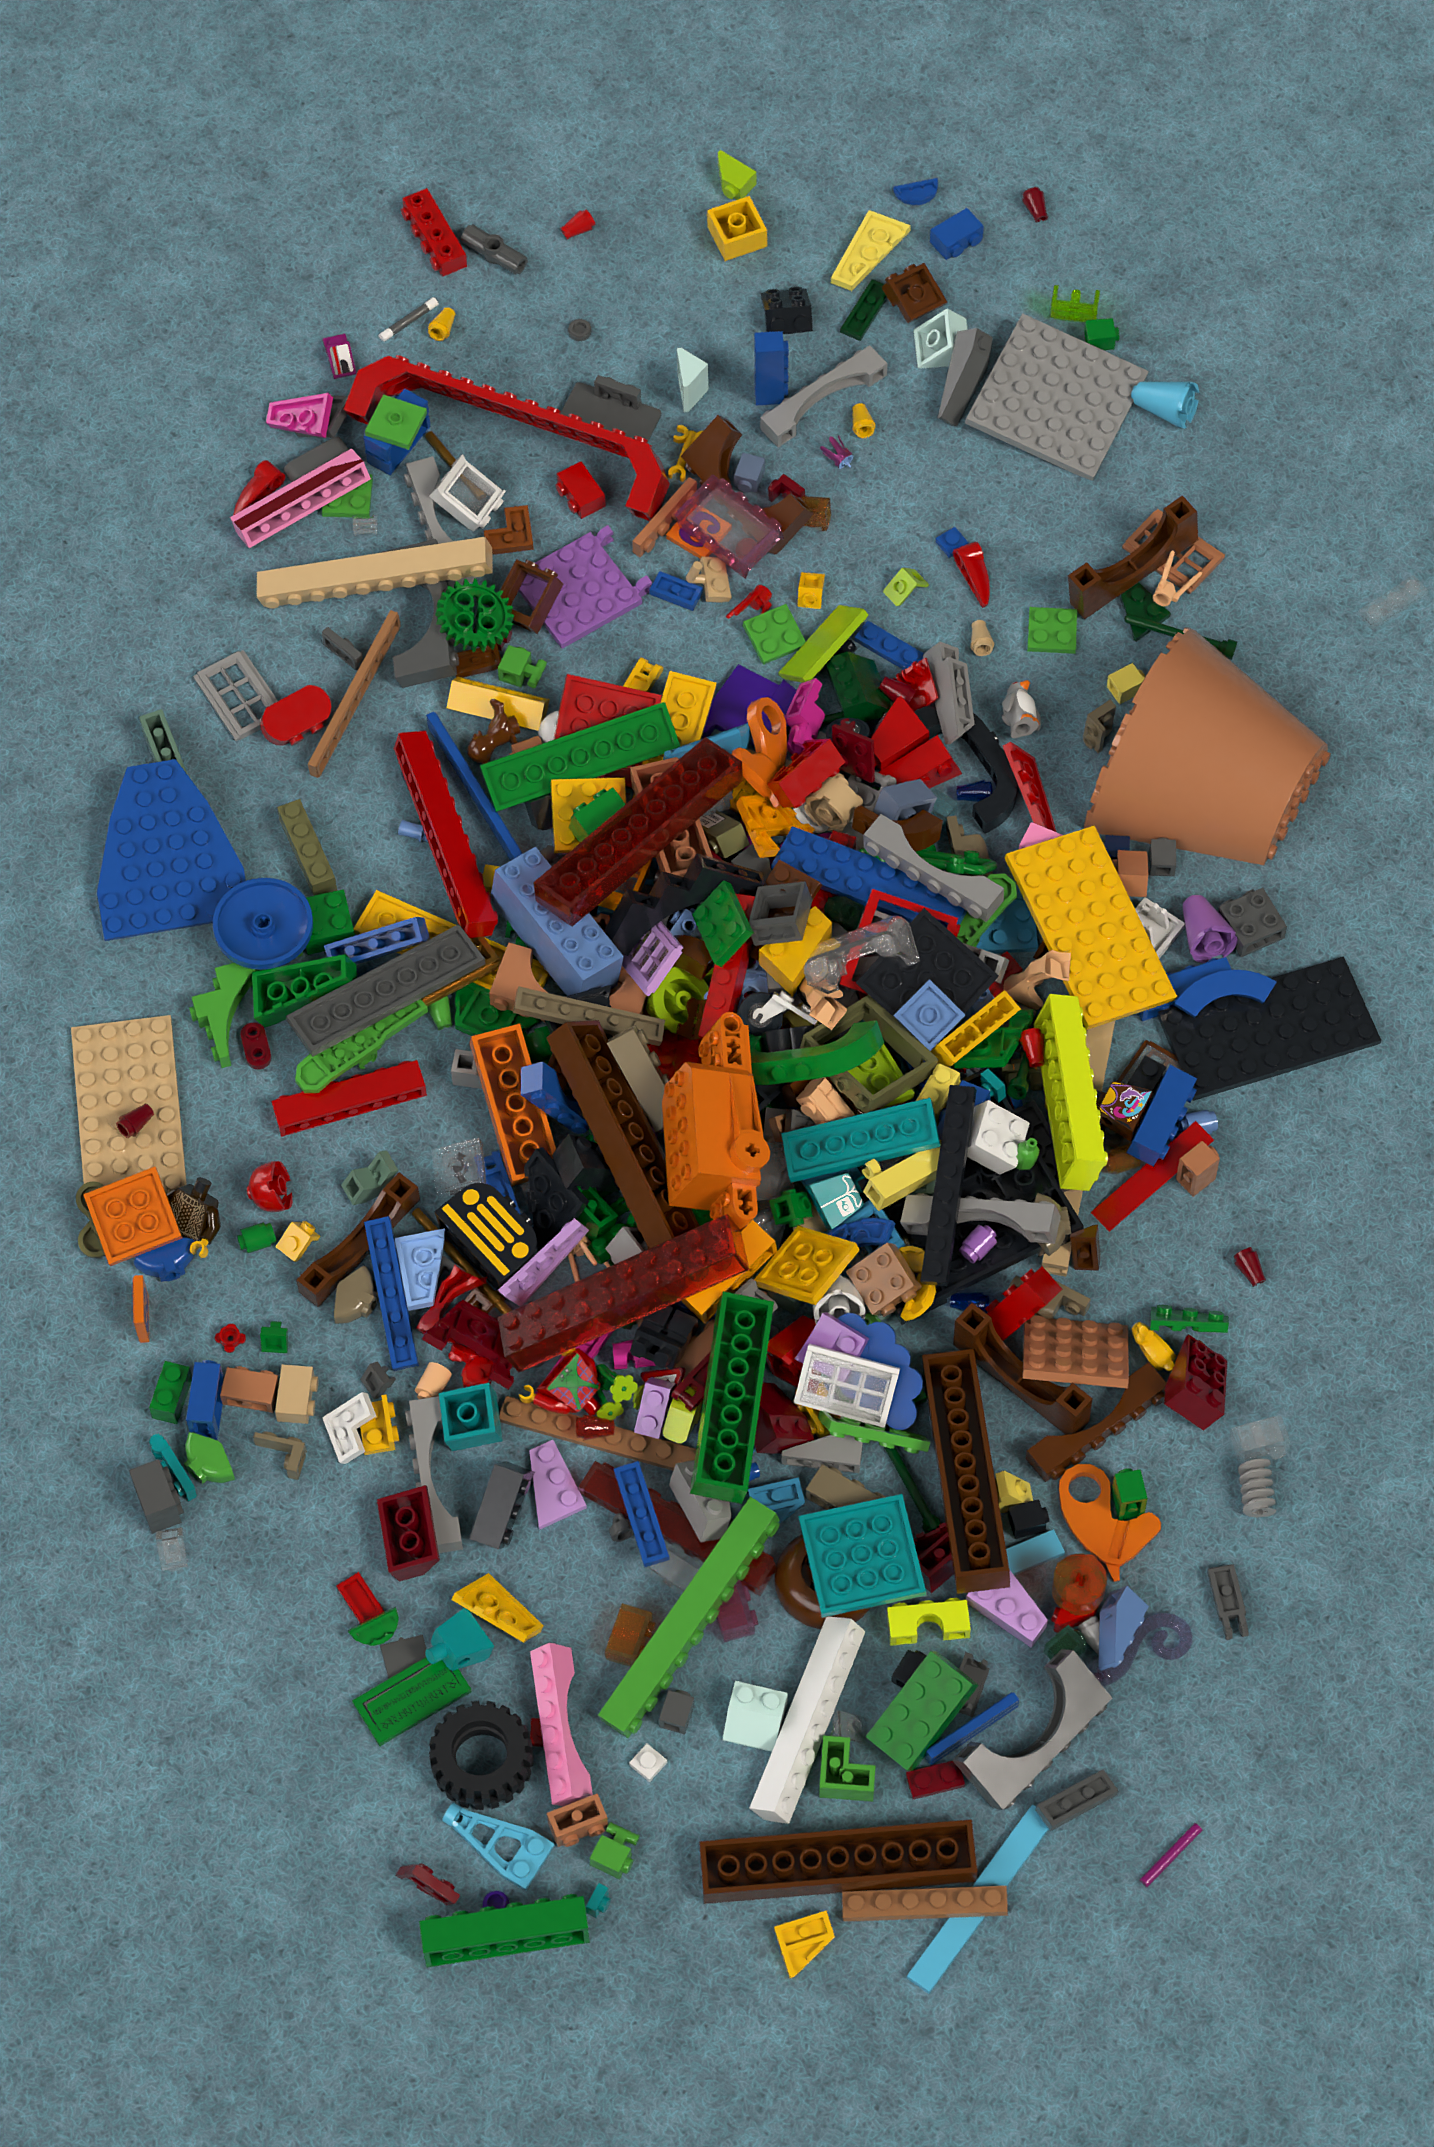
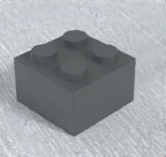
M159 1459L130 1469L132 1482L151 1533L153 1534L182 1523L179 1515L184 1512L168 1467L162 1468Z

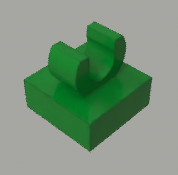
M271 1321L270 1327H261V1352H288L287 1328H281L282 1322Z

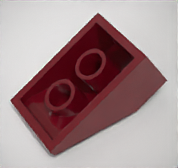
M763 1382L754 1441L757 1453L782 1454L783 1450L813 1441L814 1437L810 1424L802 1411L775 1383Z

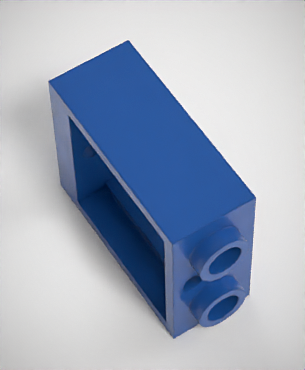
M204 1360L202 1362H194L186 1421L190 1432L218 1440L223 1406L220 1394L224 1375L221 1364H217L215 1361Z

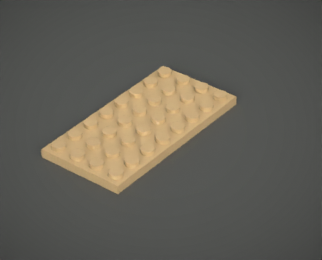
M171 1015L71 1027L84 1184L95 1181L106 1186L149 1168L156 1167L166 1193L175 1187L187 1185ZM145 1103L148 1104L154 1111V1116L151 1117L135 1137H124L116 1126L119 1117Z

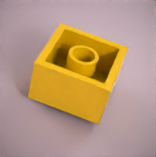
M750 196L707 210V227L724 261L767 247V229Z

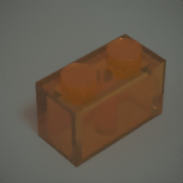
M621 1604L605 1649L606 1660L632 1667L645 1648L644 1644L647 1637L652 1638L656 1623L653 1622L652 1612Z

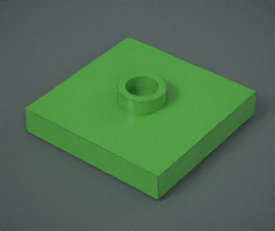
M383 395L365 430V436L409 450L427 415V408Z

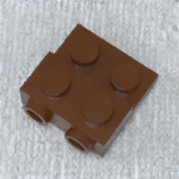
M925 263L918 266L912 264L903 270L904 273L900 275L894 273L885 279L886 283L882 286L893 307L898 306L907 323L935 311L947 303Z

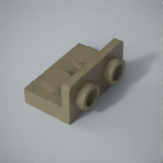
M1111 699L1087 714L1083 740L1089 749L1094 748L1097 753L1102 751L1104 739L1112 731L1116 705Z

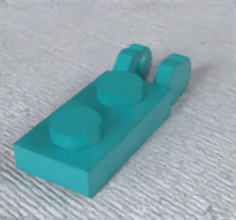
M159 1434L150 1436L149 1444L151 1451L156 1459L163 1460L160 1462L162 1468L168 1467L169 1473L175 1479L173 1485L180 1497L185 1495L188 1502L196 1498L195 1486L167 1441Z

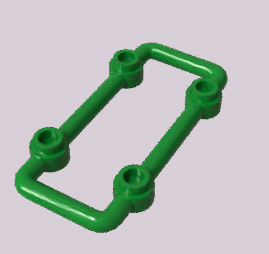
M864 847L859 850L862 853L870 855ZM924 849L916 851L927 863L949 873L984 875L995 870L998 866L995 860L979 857V852L965 850L964 855ZM873 856L878 858L881 862H886L878 856Z

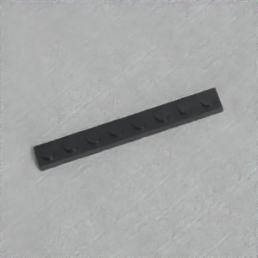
M949 1086L920 1280L922 1284L948 1286L977 1092L975 1087Z

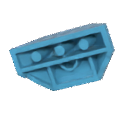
M746 723L664 752L663 760L674 757L678 758L683 773L694 778L701 776L708 778L724 768L726 770L734 769L735 767L731 761L732 751L738 747L748 749L752 740L749 725Z

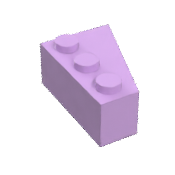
M1011 1571L1009 1588L976 1591L967 1594L966 1600L969 1606L1031 1648L1047 1628V1618Z

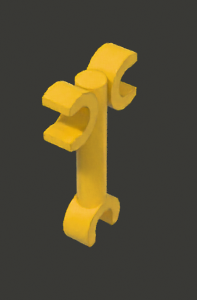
M678 425L677 432L684 435H674L673 441L678 444L684 443L676 466H672L668 471V478L672 479L674 473H680V482H684L686 479V462L682 459L681 455L703 431L696 433L693 430L688 431L687 427L683 425Z

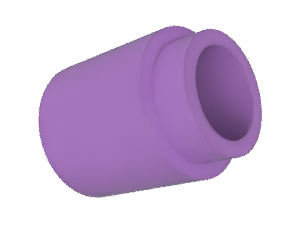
M978 1225L961 1242L962 1246L959 1248V1251L971 1263H975L977 1260L980 1261L997 1243L995 1239L997 1235L989 1226L985 1225L982 1227Z

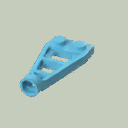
M455 1803L449 1806L442 1820L453 1827L504 1879L525 1891L555 1846V1843L531 1829L465 1810ZM462 1816L463 1820L460 1823H457L459 1817ZM477 1824L485 1825L495 1831L488 1844L481 1843L472 1835V1831ZM510 1837L520 1841L521 1847L512 1861H505L496 1853L495 1845L499 1838Z

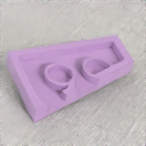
M551 1440L529 1450L531 1468L535 1472L533 1484L539 1530L586 1509L587 1505L554 1441Z

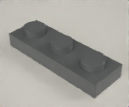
M1102 1769L1038 1804L1035 1810L1048 1829L1052 1831L1115 1797L1119 1790Z

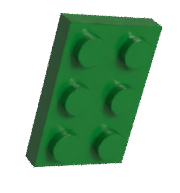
M724 880L692 914L714 964L720 967L753 934V930L731 883Z

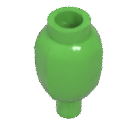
M1029 1138L1027 1141H1022L1017 1145V1169L1029 1170L1034 1166L1039 1155L1037 1141L1034 1138Z

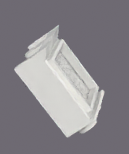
M462 454L451 465V470L444 475L439 486L429 497L468 529L475 531L478 527L483 529L491 519L488 515L492 510L496 511L504 501L501 497L506 491L501 490L468 463Z

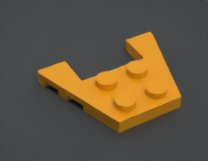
M762 795L743 796L736 802L738 811L760 858L776 856L780 849L771 837L788 835L792 826L812 834L815 830L810 824H802L795 818L797 813L790 807L783 808L780 806L779 809H775L769 797L765 799Z

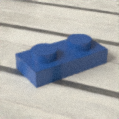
M659 571L649 591L652 596L693 611L703 593V587Z

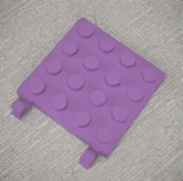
M608 525L602 528L597 536L594 537L589 532L535 563L539 566L538 569L544 571L545 568L556 572L558 574L557 578L564 584L543 623L562 649L641 605V597L650 592L649 589L652 581L647 575L641 578L633 587L603 549V546L614 541L611 537L613 531ZM527 575L518 592L534 611L548 583Z

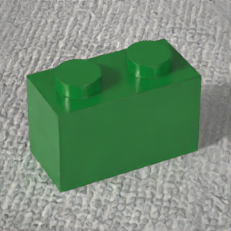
M168 1361L164 1362L149 1406L152 1419L178 1424L192 1382V1373L189 1366Z
M1131 1468L1120 1470L1114 1475L1111 1491L1117 1518L1121 1521L1135 1519L1145 1513L1148 1499L1141 1469L1134 1471Z

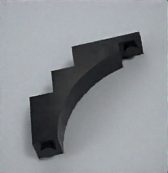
M696 854L684 877L662 871L649 895L626 889L604 932L622 955L629 956L635 945L652 927L683 908L704 902L723 880L731 883L735 894H739L741 888L748 892H757L758 887L768 885L760 871Z

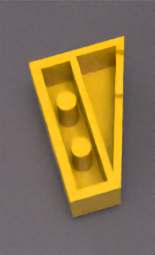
M814 906L810 909L802 941L766 944L759 949V965L792 997L796 993L801 981L807 976L808 970L814 961L818 959L831 939L832 922Z

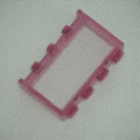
M714 475L674 513L680 528L744 579H746L749 571L780 539L784 538L781 532L782 526L776 519L766 517L765 512L758 505L752 506L743 493L740 491L736 493L725 479L721 478L719 480Z

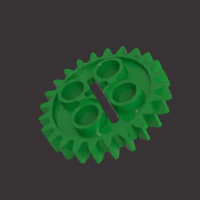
M474 578L473 584H470L467 579H464L463 585L456 581L454 588L448 586L446 593H441L440 600H438L435 616L438 617L436 624L442 625L440 633L448 632L446 640L455 639L454 646L462 643L464 651L468 646H471L472 652H475L477 647H480L482 652H485L487 645L493 650L496 643L501 645L503 639H507L513 625L511 622L514 615L510 614L513 606L507 605L509 598H501L503 591L495 592L494 584L490 588L486 587V580L481 585L478 584L476 578ZM473 597H475V598L477 599V605H476V609H475V618L477 619L476 624H475V631H476V633H473V622H474V612H472L473 607H474V599H473ZM458 623H463V624H465L466 626H465V627H464V626H461V625H459ZM482 625H487L490 627V629L485 628Z

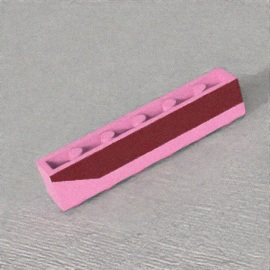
M350 449L233 515L230 519L238 536L248 548H251L369 481L371 478L364 461L353 449Z

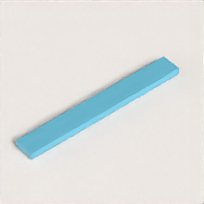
M1031 1805L972 1887L1008 1886L1049 1830L1036 1812V1806ZM986 1916L949 1918L909 1972L907 1979L930 1994Z

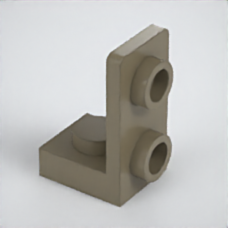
M267 1431L262 1433L255 1432L253 1439L256 1446L288 1452L284 1461V1469L287 1470L288 1478L299 1480L307 1453L305 1443L295 1437L285 1439Z

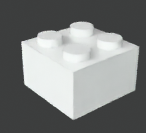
M989 1100L974 1106L967 1157L998 1174L1016 1168L1018 1164V1159L1016 1158L1018 1155L1017 1145L1025 1140L1030 1123Z

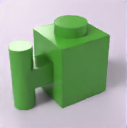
M508 645L498 666L499 681L522 687L525 678L528 677L530 679L527 685L531 688H536L547 662L539 659L536 666H533L531 652L522 647Z
M610 1822L606 1832L614 1835V1838L612 1840L601 1835L589 1858L590 1866L620 1879L623 1873L628 1874L634 1862V1859L631 1858V1848L624 1844L628 1842L636 1846L640 1836Z

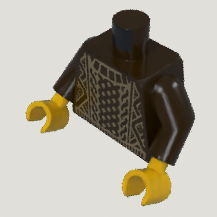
M198 1177L195 1185L187 1184L182 1187H175L166 1194L181 1234L195 1241L190 1245V1252L195 1255L196 1251L202 1248L199 1256L205 1258L208 1255V1248L206 1246L210 1245L221 1228L218 1211L219 1202L208 1194L211 1182L205 1178Z

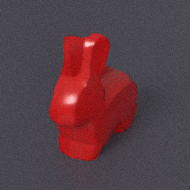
M454 1343L451 1346V1352L448 1354V1357L452 1362L466 1363L461 1373L463 1387L490 1383L491 1385L492 1380L489 1379L493 1361L477 1355L474 1350Z

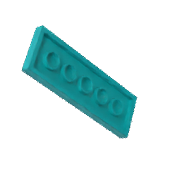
M931 1098L781 1133L791 1183L863 1166L872 1159L879 1162L941 1146Z

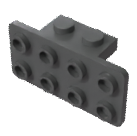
M597 375L594 387L582 382L576 383L560 413L568 416L569 413L581 417L585 423L590 424L591 421H595L604 425L603 429L612 431L615 428L625 432L627 437L634 439V436H639L648 441L661 418L660 409L641 403V389Z

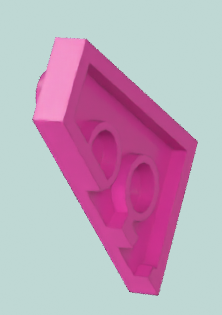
M329 393L270 402L266 423L272 428L326 438L333 397Z

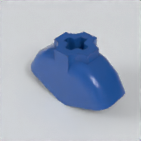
M182 1238L138 1255L134 1259V1265L145 1275L160 1278L161 1282L178 1279L185 1274L184 1269L193 1259L194 1255L190 1252V1245L195 1241L190 1238Z

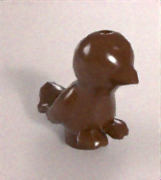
M491 698L489 701L494 710V717L488 726L486 735L483 736L479 730L478 734L474 733L468 745V756L477 763L485 764L490 762L494 750L508 742L512 745L518 743L515 735L521 733L515 715L507 717L504 713V704L494 698Z

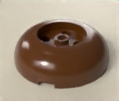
M801 1534L785 1547L778 1559L774 1577L775 1589L781 1605L790 1615L806 1626L822 1629L827 1617H821L816 1592L810 1588L814 1582L810 1567L807 1565L809 1561L803 1535ZM870 1608L828 1617L849 1618L857 1622L864 1617Z

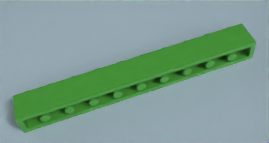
M752 1497L747 1500L599 1712L598 1716L602 1722L626 1738H629L632 1733H637L643 1723L641 1719L647 1711L651 1712L658 1702L657 1696L662 1689L666 1690L673 1680V1673L678 1667L681 1668L686 1663L689 1656L687 1653L693 1645L697 1646L702 1640L703 1630L708 1623L712 1624L719 1614V1607L723 1602H727L734 1593L733 1587L737 1581L745 1578L749 1571L748 1566L753 1558L757 1559L764 1550L763 1544L767 1538L774 1536L777 1532L780 1520L776 1512Z

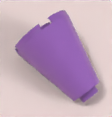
M1189 896L1184 901L1182 909L1189 952L1193 959L1200 963H1206L1214 956L1222 955L1223 958L1228 956L1235 949L1238 942L1235 930L1204 896Z

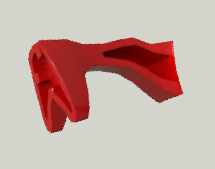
M454 1264L450 1276L441 1283L434 1306H431L422 1316L416 1329L420 1333L425 1334L429 1328H432L437 1321L443 1318L448 1306L456 1297L485 1284L487 1277L478 1278L470 1275ZM449 1337L448 1343H456L453 1338Z

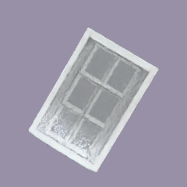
M809 1344L794 1403L885 1428L900 1368Z

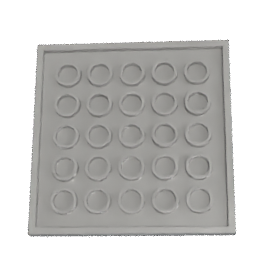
M1022 313L972 406L965 424L1071 473L1093 481L1134 402L1131 398L1133 387L1138 385L1139 382H1144L1149 371Z

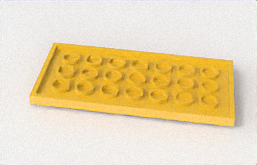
M1095 825L1006 853L1005 861L1048 951L1054 950L1060 953H1071L1069 981L1063 980L1070 996H1078L1079 1005L1083 1009L1082 1022L1086 1030L1175 1001L1177 995Z

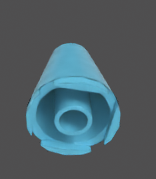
M1139 382L1138 385L1133 387L1131 398L1135 405L1179 428L1185 429L1187 428L1185 426L1186 420L1191 423L1196 413L1198 400L1194 398L1195 392L1199 393V387L1194 382Z

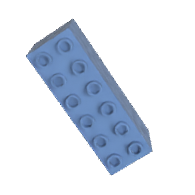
M536 847L495 869L490 896L491 902L506 921L508 920L526 946L532 949L533 955L566 996L610 985L611 990L617 986L624 956Z

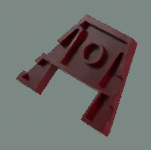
M462 1299L442 1319L437 1321L432 1328H429L421 1340L442 1351L447 1345L449 1337L453 1338L456 1343L463 1344L474 1350L477 1355L493 1361L489 1379L509 1390L514 1383V1376L510 1375L512 1360L508 1358L507 1353L510 1349L507 1325Z

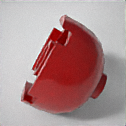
M267 1162L252 1172L249 1185L247 1186V1195L261 1210L271 1213L290 1209L292 1206V1192L287 1196L286 1182L291 1180L282 1162Z

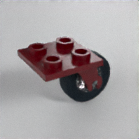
M841 718L831 722L826 730V739L832 741L845 761L839 769L868 782H874V740L870 739V729L867 723L856 718Z

